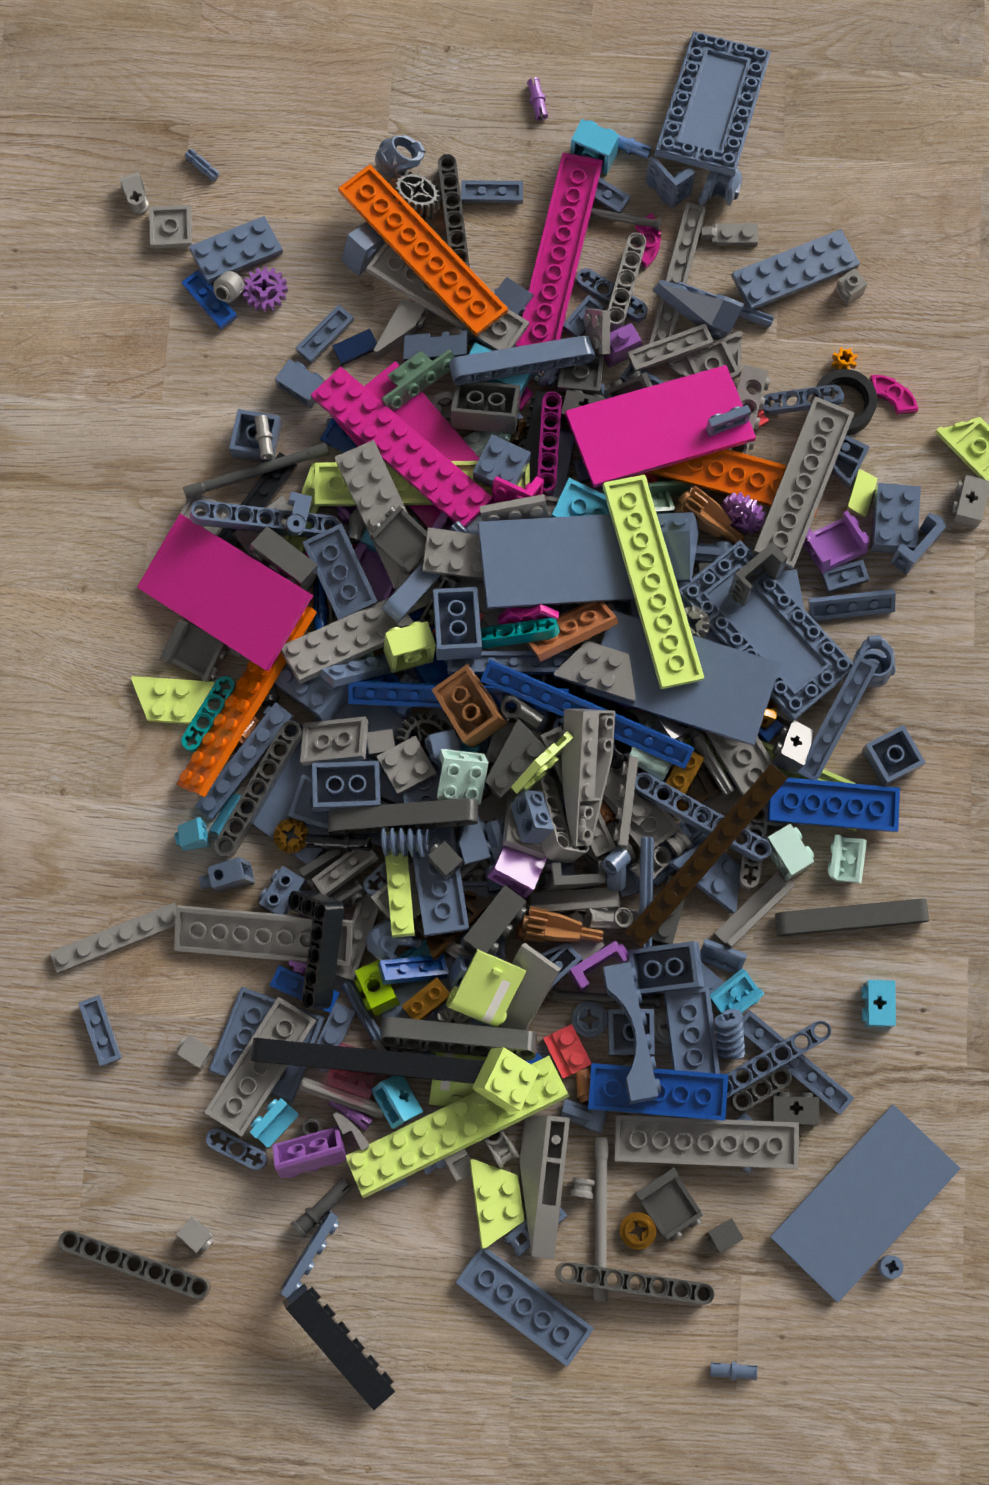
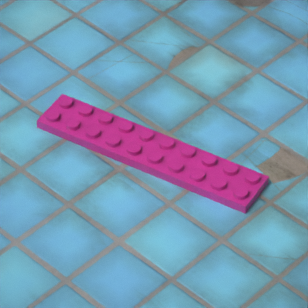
M562 152L529 287V292L534 297L525 307L526 310L522 318L529 321V327L518 340L515 347L561 339L603 160Z
M341 366L311 394V398L363 444L374 440L383 461L454 523L459 521L466 528L481 514L480 506L489 505L493 502L491 495Z

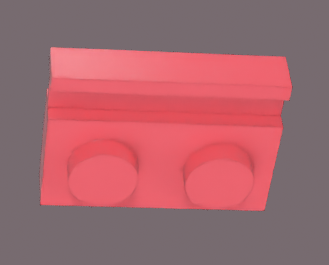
M572 1024L543 1038L562 1079L591 1066L592 1063Z

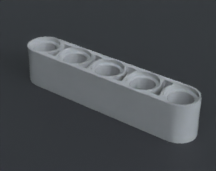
M632 233L627 239L608 311H610V332L623 327L646 245V238L641 233ZM632 244H637L640 247L635 248L632 246ZM632 262V263H634L635 265H634V266H629V265H627L626 263ZM621 281H628L630 284L626 285ZM622 299L624 303H618L616 300ZM611 318H618L620 321L614 322Z

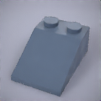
M693 512L657 514L676 582H691L699 524Z

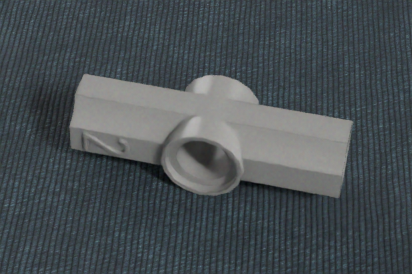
M627 908L587 909L585 924L587 928L611 929L615 931L628 929L639 917V910ZM617 915L622 919L621 924L617 920Z

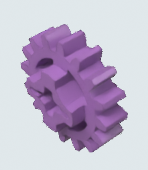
M264 266L263 271L256 268L255 274L249 272L250 279L244 278L245 285L243 291L244 299L248 300V305L251 307L255 304L256 311L261 307L264 312L269 307L272 311H275V305L281 307L280 300H286V294L284 293H288L286 279H282V273L276 274L275 268L268 271L266 266Z
M733 492L731 495H727L721 504V508L732 520L730 525L736 527L738 531L742 529L745 534L748 531L752 534L755 531L758 532L765 522L764 516L766 513L761 511L763 507L757 506V500L750 499V495L744 497L741 492L738 495Z

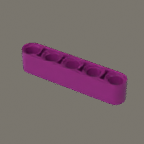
M548 392L542 399L537 477L544 479V482L552 485L550 488H543V494L550 497L555 493L562 402L560 395L556 392ZM555 402L557 405L555 407H549L547 406V403ZM553 422L555 426L547 427L545 423ZM552 442L554 446L548 448L544 446V443ZM544 462H550L553 464V466L550 468H545L542 464Z

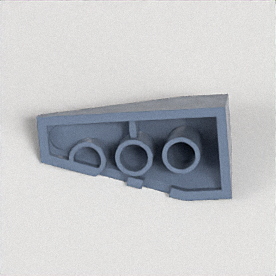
M659 280L653 287V291L694 325L700 326L706 323L710 335L714 339L724 338L731 332L744 303L719 294L717 298L707 296L705 291L699 289L698 291H687V288L683 285Z

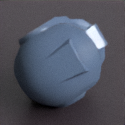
M406 135L394 136L383 140L379 145L375 155L376 166L383 175L394 178L396 174L401 175L402 172L408 174V169L417 167L420 164L426 151L420 141H416ZM397 146L405 147L411 153L412 159L400 154L396 149Z
M737 167L735 177L710 170L703 191L699 195L698 203L705 205L714 195H718L724 198L726 205L731 206L733 200L738 199L743 177L739 168Z
M881 635L868 636L862 642L861 647L857 649L853 660L855 663L859 655L878 665L867 686L877 688L884 686L890 676L895 674V654L893 648L888 644L887 640L881 638Z
M386 919L369 930L366 945L368 951L379 960H390L399 958L395 952L398 945L419 948L422 945V941L417 936L392 938L391 922L389 919Z

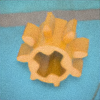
M840 347L839 354L833 353L832 355L834 361L831 367H836L837 370L855 369L857 363L854 361L858 355H853L851 348L843 350Z

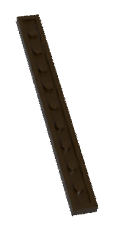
M770 764L627 929L625 934L642 948L784 784L788 777L773 764Z

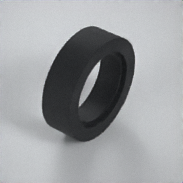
M839 369L826 374L816 387L848 385L855 388L862 395L864 410L859 416L852 419L846 435H852L861 431L869 424L877 407V393L874 385L865 375L855 370ZM813 394L812 401L815 396L818 397L817 394Z

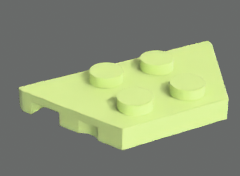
M978 417L968 422L955 423L953 426L939 427L935 433L979 478L989 481V425L981 417Z
M131 677L149 722L190 724L215 682Z
M568 731L563 734L556 744L553 743L533 761L511 788L516 793H520L523 790H529L536 781L539 782L547 774L546 770L552 768L559 761L557 756L574 737Z
M472 1159L469 1163L481 1249H485L525 1221L518 1175Z

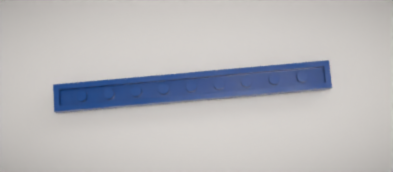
M490 659L480 680L563 717L564 709L606 710ZM615 713L614 739L681 768H686L694 747Z
M357 681L348 684V704L442 708L431 690L438 684ZM484 686L501 710V699L507 692L493 686ZM558 688V689H560V690H562V691H565V692H567V693L569 692V689H561V688ZM524 700L525 702H527L539 711L551 712L547 709H544L540 706H537L533 703ZM509 701L505 705L509 708H513L517 704L513 701Z

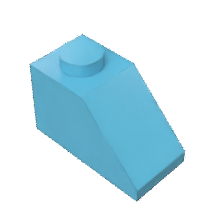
M201 817L177 826L178 832L175 833V840L177 846L180 845L183 851L210 847L207 826Z

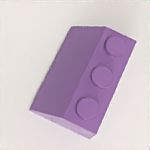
M339 1126L273 1144L274 1166L281 1179L286 1177L293 1178L299 1173L317 1171L321 1167L338 1165L342 1161L347 1160Z

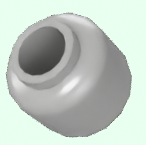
M226 271L215 280L213 290L219 300L230 303L242 294L244 283L237 273Z

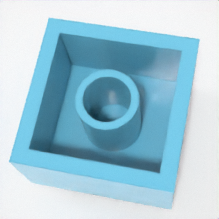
M581 119L571 139L570 154L603 160L601 173L607 175L617 156L619 134L612 129L602 128L593 121Z

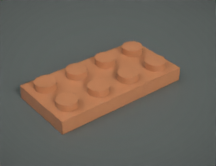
M604 602L584 603L556 619L560 629L556 637L548 640L527 642L526 645L541 662L564 650L570 649L584 640L590 639L594 635L609 630L619 623L617 617Z

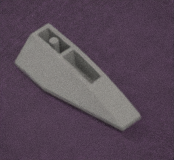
M564 709L563 734L568 731L574 737L562 750L564 802L572 846L592 845L613 756L615 711Z
M545 1115L529 1116L524 1119L520 1169L531 1257L553 1260L555 1258L570 1118Z

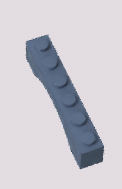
M454 729L428 735L425 739L430 761L440 769H442V763L439 758L441 749L460 751L461 741L459 736L455 734ZM479 815L477 824L460 826L459 835L456 840L457 855L463 860V866L482 862L490 858L491 846L489 841L485 840L483 833L485 832V825L483 820L479 819Z
M630 962L603 967L602 973L606 992L624 1010L634 1033V1061L625 1081L630 1104L656 1100L658 1093L661 1092L659 1079H655L653 1070H656V1062L654 1056L650 1057L648 1048H651L652 1045L650 1035L645 1034L644 1031L647 1021L645 1012H640L639 1004L642 1003L640 990H636L634 984L637 981L636 970L631 968Z

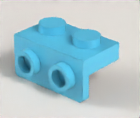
M742 968L710 994V998L720 1014L728 1009H736L743 1014L747 1008L759 1002L764 992L756 986L747 971Z
M282 1098L278 1101L274 1099L266 1108L268 1112L263 1118L261 1116L257 1117L251 1124L253 1129L250 1133L268 1148L273 1145L299 1116Z

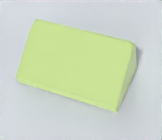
M858 470L846 511L866 518L878 478L863 470Z

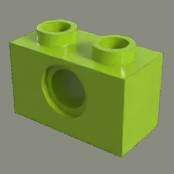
M379 959L355 970L358 978L354 980L359 992L364 991L366 995L363 998V1002L367 1010L372 1009L375 1016L400 1005L392 985H383L378 967ZM374 986H380L377 991L371 992Z

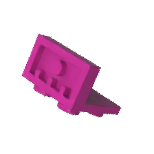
M496 476L493 480V502L491 504L542 495L544 479L536 476L533 482L528 483L525 489Z

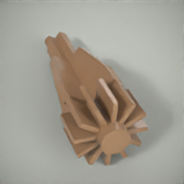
M691 487L689 492L685 491L678 500L680 503L677 504L675 511L677 513L693 512L699 524V529L716 537L722 534L733 544L740 540L743 542L746 538L730 525L732 520L721 506L698 487Z
M530 906L528 916L524 915L521 928L525 929V940L541 943L543 941L578 943L580 939L597 943L602 942L603 931L582 927L581 922L561 914L548 912V909Z

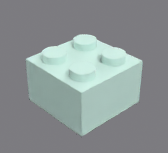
M791 824L766 839L771 845L769 856L786 882L809 869L814 863L812 850L809 846L805 847L801 841L803 837L797 827L793 828Z

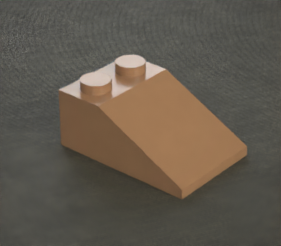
M467 664L431 689L463 743L472 748L508 723L499 706Z

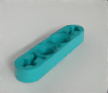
M554 618L502 624L480 629L482 648L548 640L556 637L560 632L558 623ZM527 630H532L529 633L523 634ZM506 633H511L508 636L502 637Z
M221 676L216 680L183 734L181 743L187 751H197L204 735L209 732L214 724L215 717L220 714L225 706L226 699L233 693L236 685L231 677ZM227 682H229L230 689H225L223 691L222 695L223 697H225V699L223 700L219 696L222 691L221 684H226ZM213 699L220 701V707L217 710H211L208 707L209 702ZM200 718H207L209 720V725L204 729L197 726ZM193 728H195L197 732L203 735L200 736L199 734H197V736L195 737V741L197 742V744H191L189 747L187 739H192L194 737L195 732L192 730Z

